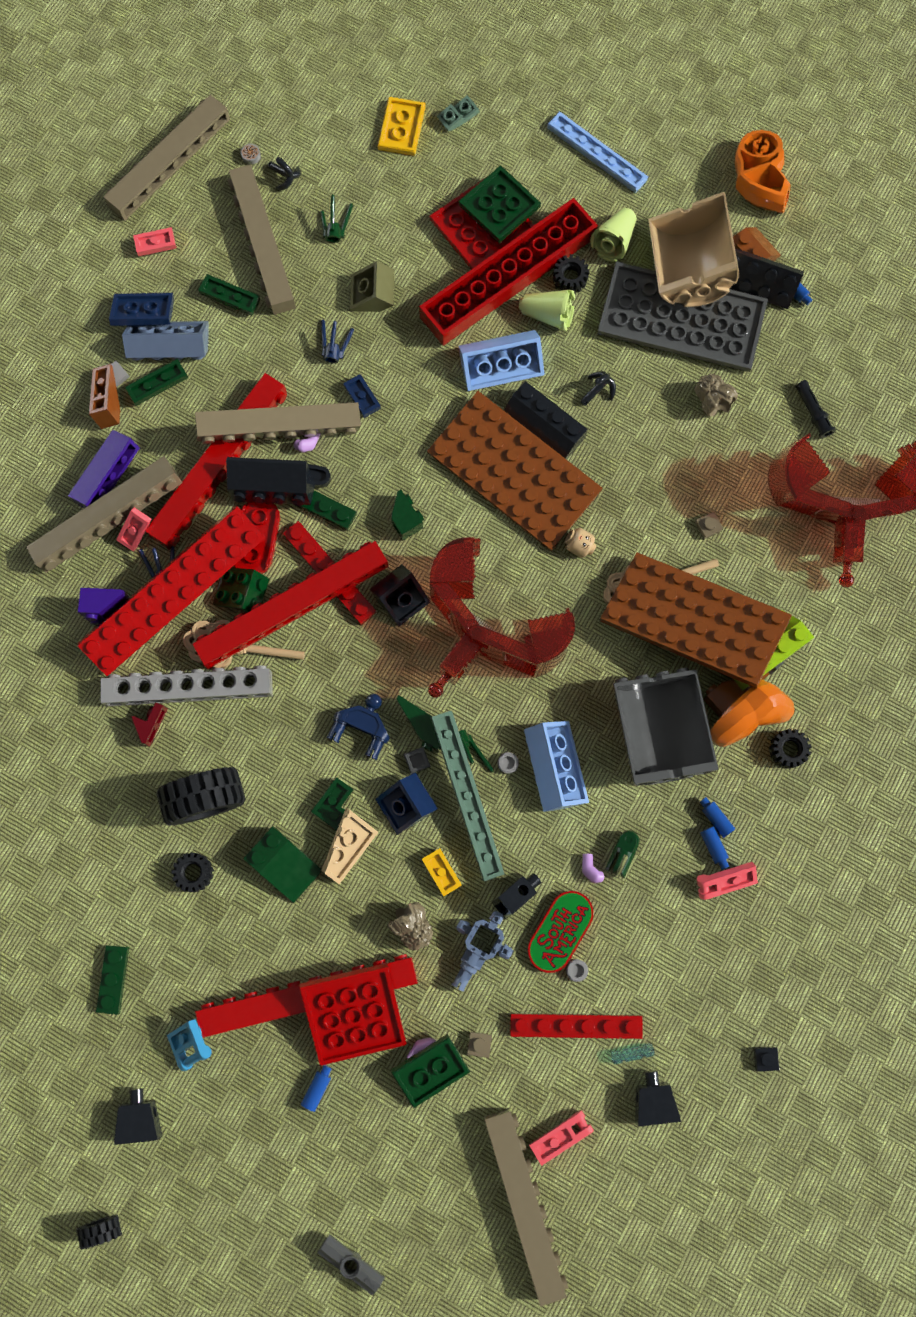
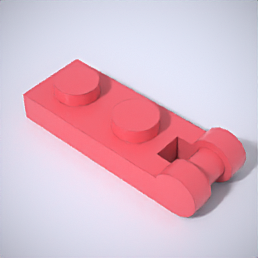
M753 862L711 875L703 874L697 877V885L700 887L698 889L699 898L703 900L758 883L756 866Z
M582 1110L574 1113L570 1118L529 1144L541 1166L594 1131L592 1126L585 1121V1115ZM577 1123L580 1130L574 1133L571 1127Z

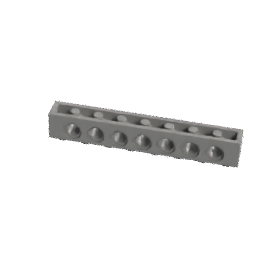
M254 666V669L246 670L245 667H234L232 671H225L224 668H214L212 672H204L201 669L191 670V673L171 671L170 674L162 675V672H150L147 676H141L140 673H130L128 677L110 674L107 678H101V704L106 707L155 704V702L160 704L273 697L272 671L266 668V666ZM248 678H255V683L252 686L245 685ZM227 679H234V684L231 687L226 688L224 686ZM207 680H213L212 687L204 689V683ZM192 681L191 688L183 690L184 683ZM170 682V689L168 691H162V686L165 683ZM149 683V690L145 693H142V686L144 684ZM124 685H128V691L124 694H121V687Z

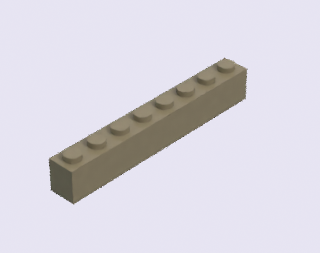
M211 94L202 100L194 111L190 112L180 124L174 127L171 133L162 138L153 150H150L139 163H136L127 175L123 176L113 188L107 191L104 200L108 208L122 220L126 221L230 120L227 107Z
M250 164L229 170L231 178L227 180L231 191L235 190L236 193L233 199L236 208L240 207L241 212H238L241 224L245 223L246 228L243 229L246 241L250 240L252 244L248 247L251 257H256L257 260L254 263L256 273L262 276V279L259 280L262 292L266 291L268 295L264 297L267 308H272L274 315L296 309L252 166Z
M358 402L195 412L197 441H202L203 444L214 443V440H223V442H234L235 439L253 441L258 437H264L265 440L276 439V436H284L287 439L295 438L296 435L314 437L316 433L333 436L337 432H344L346 435H351L359 431L361 427Z
M163 456L26 547L35 564L47 573L83 548L88 547L101 536L106 535L118 525L123 524L134 507L142 511L145 507L156 502L183 482L170 462Z
M510 1108L484 1116L540 1307L567 1298L565 1290L569 1289L565 1274H559L557 1266L562 1264L558 1251L553 1252L550 1244L554 1242L551 1228H546L543 1219L547 1218L544 1205H539L536 1196L540 1195L537 1182H532L529 1173L533 1172L530 1159H525L522 1150H525L526 1146L523 1136L518 1137L516 1127L520 1126L516 1113L511 1114Z

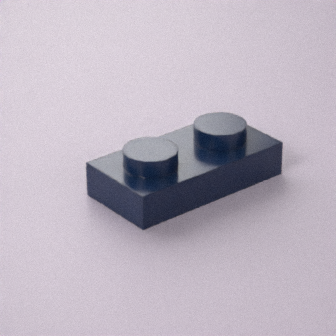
M361 374L343 383L353 402L359 403V411L363 418L381 409V405Z

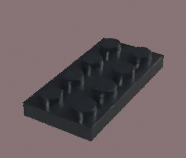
M735 248L739 278L737 283L733 284L729 289L767 298L768 303L789 309L804 271Z

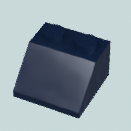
M416 773L400 779L375 799L396 835L404 832L438 809Z

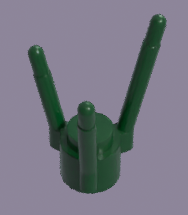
M334 194L331 195L330 223H328V226L324 211L320 212L323 237L330 243L340 242V239L344 238L345 229L353 208V204L350 203L340 228L339 224L334 222Z
M466 730L459 731L470 764L474 763L468 749L471 745L488 770L493 772V768L473 741L472 736L468 735Z

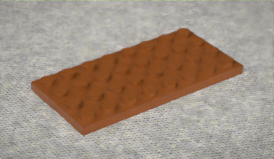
M479 391L474 394L427 450L430 456L550 551L556 547L603 490L590 477Z
M636 552L603 612L600 622L757 688L791 620L792 614Z

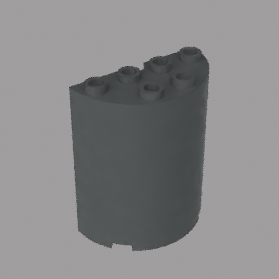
M681 668L676 670L677 673L669 674L668 671L656 673V676L652 678L645 674L635 677L636 680L628 681V678L615 680L613 687L634 786L691 778L693 775H702L719 770L696 670L689 671V668Z

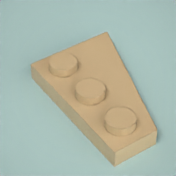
M347 807L321 870L338 884L342 882L378 834L374 828Z

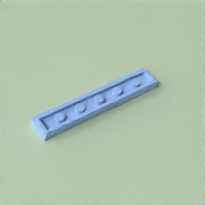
M560 111L547 124V128L634 193L647 181V175Z

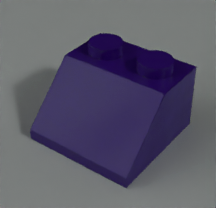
M80 588L78 613L88 620L90 624L97 626L130 597L121 589Z

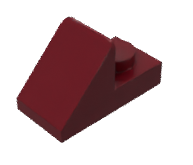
M155 702L154 707L151 706L148 710L147 721L131 716L141 743L150 747L168 710L165 706Z

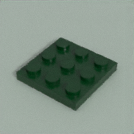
M500 165L459 201V206L500 243L541 207V202Z

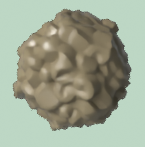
M711 373L704 375L694 387L697 397L702 402L701 408L709 417L715 416L718 410L726 413L729 412L732 403L738 398L736 389L730 384H725L719 375Z
M419 902L407 904L408 907L404 909L398 908L395 913L397 919L389 921L387 927L395 935L400 936L404 945L409 949L418 950L427 947L430 944L429 940L432 939L433 931L429 921L426 919L425 908Z

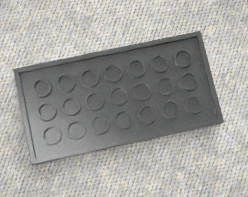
M616 261L597 334L750 372L768 299L730 290L724 297L706 305L684 307V304L676 302L673 305L660 296L656 271Z

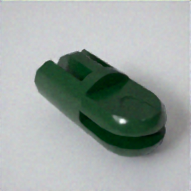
M631 830L622 832L605 870L610 871L617 853H620L614 866L613 874H618L627 856L628 859L620 876L625 878L639 846L640 840L637 833Z

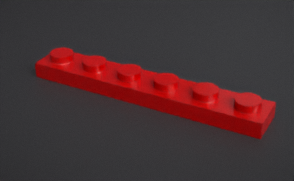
M299 521L283 533L284 537L316 573L324 570L327 564L334 562ZM355 586L337 596L339 601L360 625L377 613Z
M510 1013V1037L643 1039V1016Z

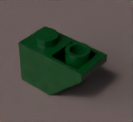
M399 490L391 521L403 541L423 529L422 521H424V518L419 510L415 511L412 507L413 501L408 494H404L402 490Z

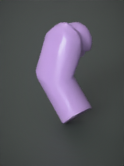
M316 433V436L308 437L307 439H297L294 442L295 450H299V452L312 451L317 444L320 434Z
M429 1037L417 1040L407 1058L412 1057L434 1043L435 1039Z

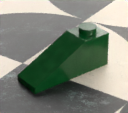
M398 695L396 698L397 703L419 740L423 743L422 747L430 752L434 750L439 752L440 745L431 720L433 716Z

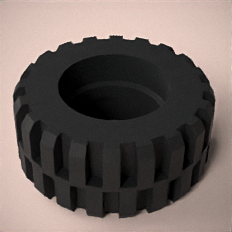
M234 767L217 768L182 777L158 788L156 794L163 821L168 826L181 825L216 816L240 807L245 802L239 773Z

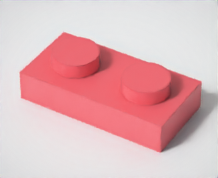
M171 227L133 235L138 256L177 249Z
M134 507L130 511L116 540L131 551L137 549L152 519Z

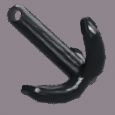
M277 157V164L270 161L268 162V168L286 178L283 184L276 187V190L283 191L291 186L293 179L300 177L301 169L299 166H296V170L293 172L282 158Z
M604 371L590 374L588 379H596V385L581 399V404L587 405L606 384H609V400L612 401L616 393L615 381Z

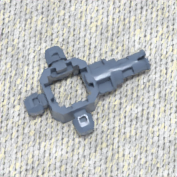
M494 911L491 914L489 922L485 920L476 921L473 927L469 926L470 923L460 920L456 927L460 933L468 935L465 940L467 949L461 958V969L451 985L457 988L458 984L461 983L458 989L463 992L472 975H475L477 970L480 971L485 960L494 958L497 952L500 953L499 956L505 959H509L513 953L512 948L506 944L502 945L504 935L503 931L497 928V925L501 924L503 914L498 911ZM480 925L499 935L489 954L470 944Z

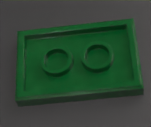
M446 1034L391 1069V1073L414 1109L470 1073V1070L449 1035Z

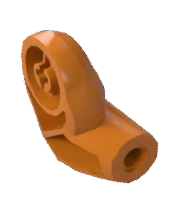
M756 130L747 133L741 139L735 155V169L737 172L736 190L747 202L756 207L784 214L791 184L781 172L784 166V150L782 139L777 134L766 130Z
M761 680L757 688L751 687L715 723L710 730L713 744L719 747H726L746 738L758 726L781 724L789 721L795 711L794 702L776 685Z

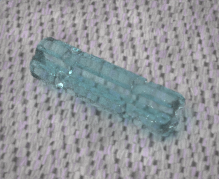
M650 1043L643 1045V1047L636 1046L622 1049V1052L619 1050L611 1052L614 1064L642 1059L643 1056L647 1058L655 1055L654 1047Z

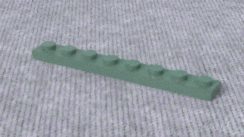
M451 710L431 717L432 724L482 879L487 881L504 875L453 712Z

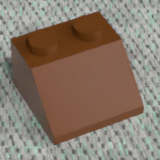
M746 227L733 236L734 246L737 249L772 261L781 256L756 227Z

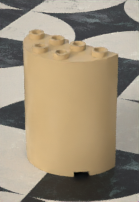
M725 192L696 201L687 210L677 208L648 219L660 296L665 301L673 305L676 302L684 304V307H697L715 302L730 292L729 288L738 281L739 268Z

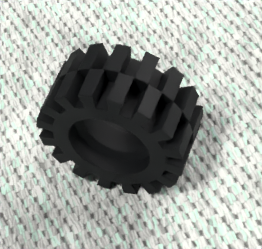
M565 255L563 260L560 258L558 263L555 264L553 282L556 288L560 286L559 291L564 289L573 290L575 294L576 290L579 293L582 288H585L589 269L584 259L579 261L580 256H576L575 259L573 255H570L569 258ZM566 270H574L578 273V277L576 279H567L563 273Z
M787 729L774 736L775 738L770 742L772 745L769 746V750H772L770 755L771 757L774 756L775 759L773 761L775 763L778 762L779 766H785V768L789 769L798 767L809 759L811 744L808 745L810 740L808 737H804L805 734L803 732L799 733L797 729ZM786 741H792L797 745L798 752L795 756L790 757L784 753L783 744Z
M183 854L182 857L177 859V863L173 864L174 870H172L171 874L174 877L172 879L176 882L175 885L183 891L199 892L204 890L207 885L209 886L211 883L210 879H213L212 871L214 870L211 867L212 863L201 854ZM191 864L198 865L201 870L199 878L195 881H189L185 877V869Z
M118 1215L100 1218L76 1229L80 1249H88L118 1238L122 1234Z

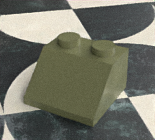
M376 261L351 274V311L381 312L394 305V269Z

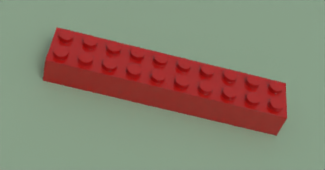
M572 198L419 306L420 319L443 346L553 269L560 258L563 260L565 255L568 258L588 244L592 233L598 228L597 223L577 200Z
M234 506L82 638L77 646L106 676L110 675L262 542L265 537L238 506Z

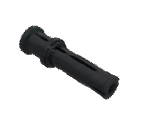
M803 380L799 382L795 388L812 417L811 423L815 424L819 431V438L823 439L832 435L837 429L831 425L828 413L822 410L808 381Z

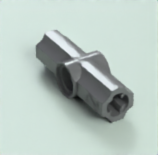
M331 1234L328 1235L317 1252L338 1268L345 1278L352 1279L372 1296L385 1278V1276L365 1262L358 1252L351 1251ZM353 1260L356 1262L357 1267L353 1270L348 1269L345 1262Z

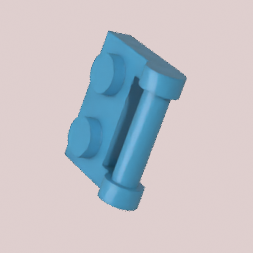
M196 1019L188 1021L167 1035L177 1065L181 1071H187L196 1062L206 1060L211 1056V1048L205 1045ZM194 1047L195 1053L189 1057L186 1056L185 1051Z

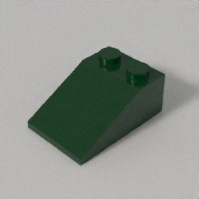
M274 826L243 858L293 903L296 902L322 872L318 865Z

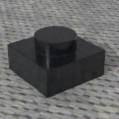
M777 1047L753 1048L755 1071H780Z

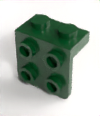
M231 568L221 577L213 604L217 607L239 609L248 613L253 606L263 602L270 578L253 569Z

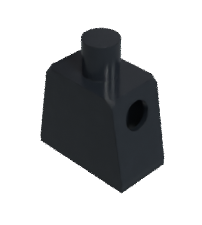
M534 873L528 878L522 876L496 898L492 904L503 914L504 919H507L537 893L535 888L541 884V880Z
M657 1070L646 1071V1085L636 1086L635 1123L637 1126L681 1122L670 1084L667 1082L659 1083Z
M143 1088L129 1090L130 1103H124L118 1107L114 1145L159 1140L162 1137V1130L155 1100L144 1101Z

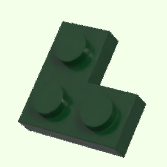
M336 777L311 812L337 831L345 812L342 806L354 790Z

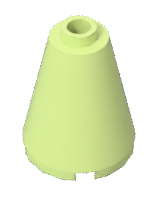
M622 208L592 233L590 238L592 249L595 247L600 258L616 262L625 256L636 223V214L631 209Z
M573 290L525 294L523 298H520L519 310L526 316L567 331V327H570L573 319L574 306H572L571 300H575V294Z

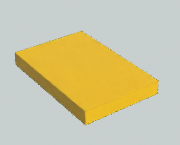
M388 97L378 150L415 156L426 103Z

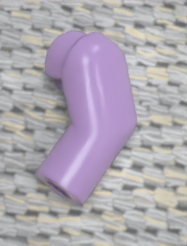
M582 854L583 875L592 883H601L604 880V873L598 871L593 866V854Z

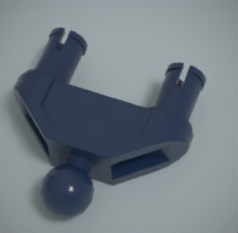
M370 694L365 700L366 708L358 705L336 712L333 716L334 724L326 738L339 743L345 727L348 726L364 732L373 738L365 756L377 761L383 745L388 743L390 738L379 714L374 712V710L381 706L382 699L378 694Z

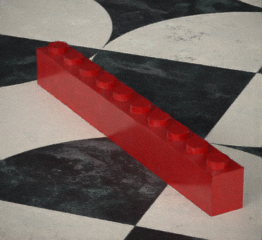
M264 373L238 409L277 407L287 397L285 385ZM235 439L234 442L214 440V443H211L182 481L183 483L179 485L145 530L149 537L170 550L171 546H175L179 542L183 531L191 526L195 515L201 513L207 499L213 497L219 483L224 482L227 478V457L240 458L243 451L249 449L252 441H244L243 439Z
M376 541L372 543L366 542L358 551L354 553L349 552L342 557V560L327 564L324 570L319 573H311L303 582H296L290 585L287 591L272 595L269 598L270 600L264 604H256L251 608L250 612L246 614L241 613L235 616L232 622L217 626L211 634L199 636L192 645L204 666L210 669L388 568V561Z
M407 954L395 956V961L388 963L394 990L418 984L412 957L407 958ZM386 960L375 961L373 966L384 964ZM363 964V965H359V966L352 967L351 969H352V971H354V970H358V969H363V968H365V966H364V964ZM343 970L331 972L330 976L342 974ZM322 976L311 977L309 981L321 979ZM300 980L288 983V988L279 990V986L267 988L266 993L258 995L257 991L244 994L245 999L236 1001V997L224 999L222 1005L215 1006L214 1002L201 1005L202 1010L195 1011L198 1026L202 1032V1038L306 1012L300 991Z

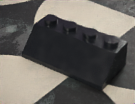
M526 381L512 395L504 408L506 413L566 460L586 438L588 430L586 427Z
M227 457V490L232 501L240 503L256 502L259 504L275 503L278 505L295 504L297 506L311 505L315 483L307 461Z

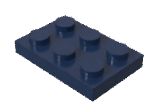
M173 293L114 294L109 316L110 325H170L174 304Z

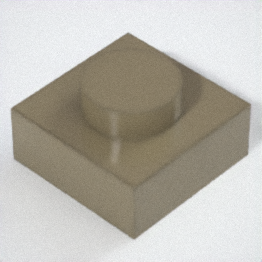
M715 512L695 521L704 540L723 531V527Z
M470 1031L467 1055L489 1058L492 1035Z

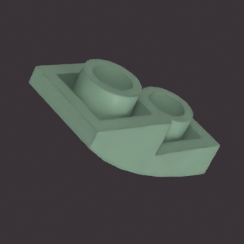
M467 95L455 106L450 104L437 115V118L448 131H451L472 119L480 111Z

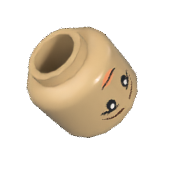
M582 528L572 529L565 539L567 550L580 558H584L588 554L591 555L596 548L594 535Z

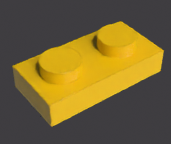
M440 848L422 858L443 897L462 886Z

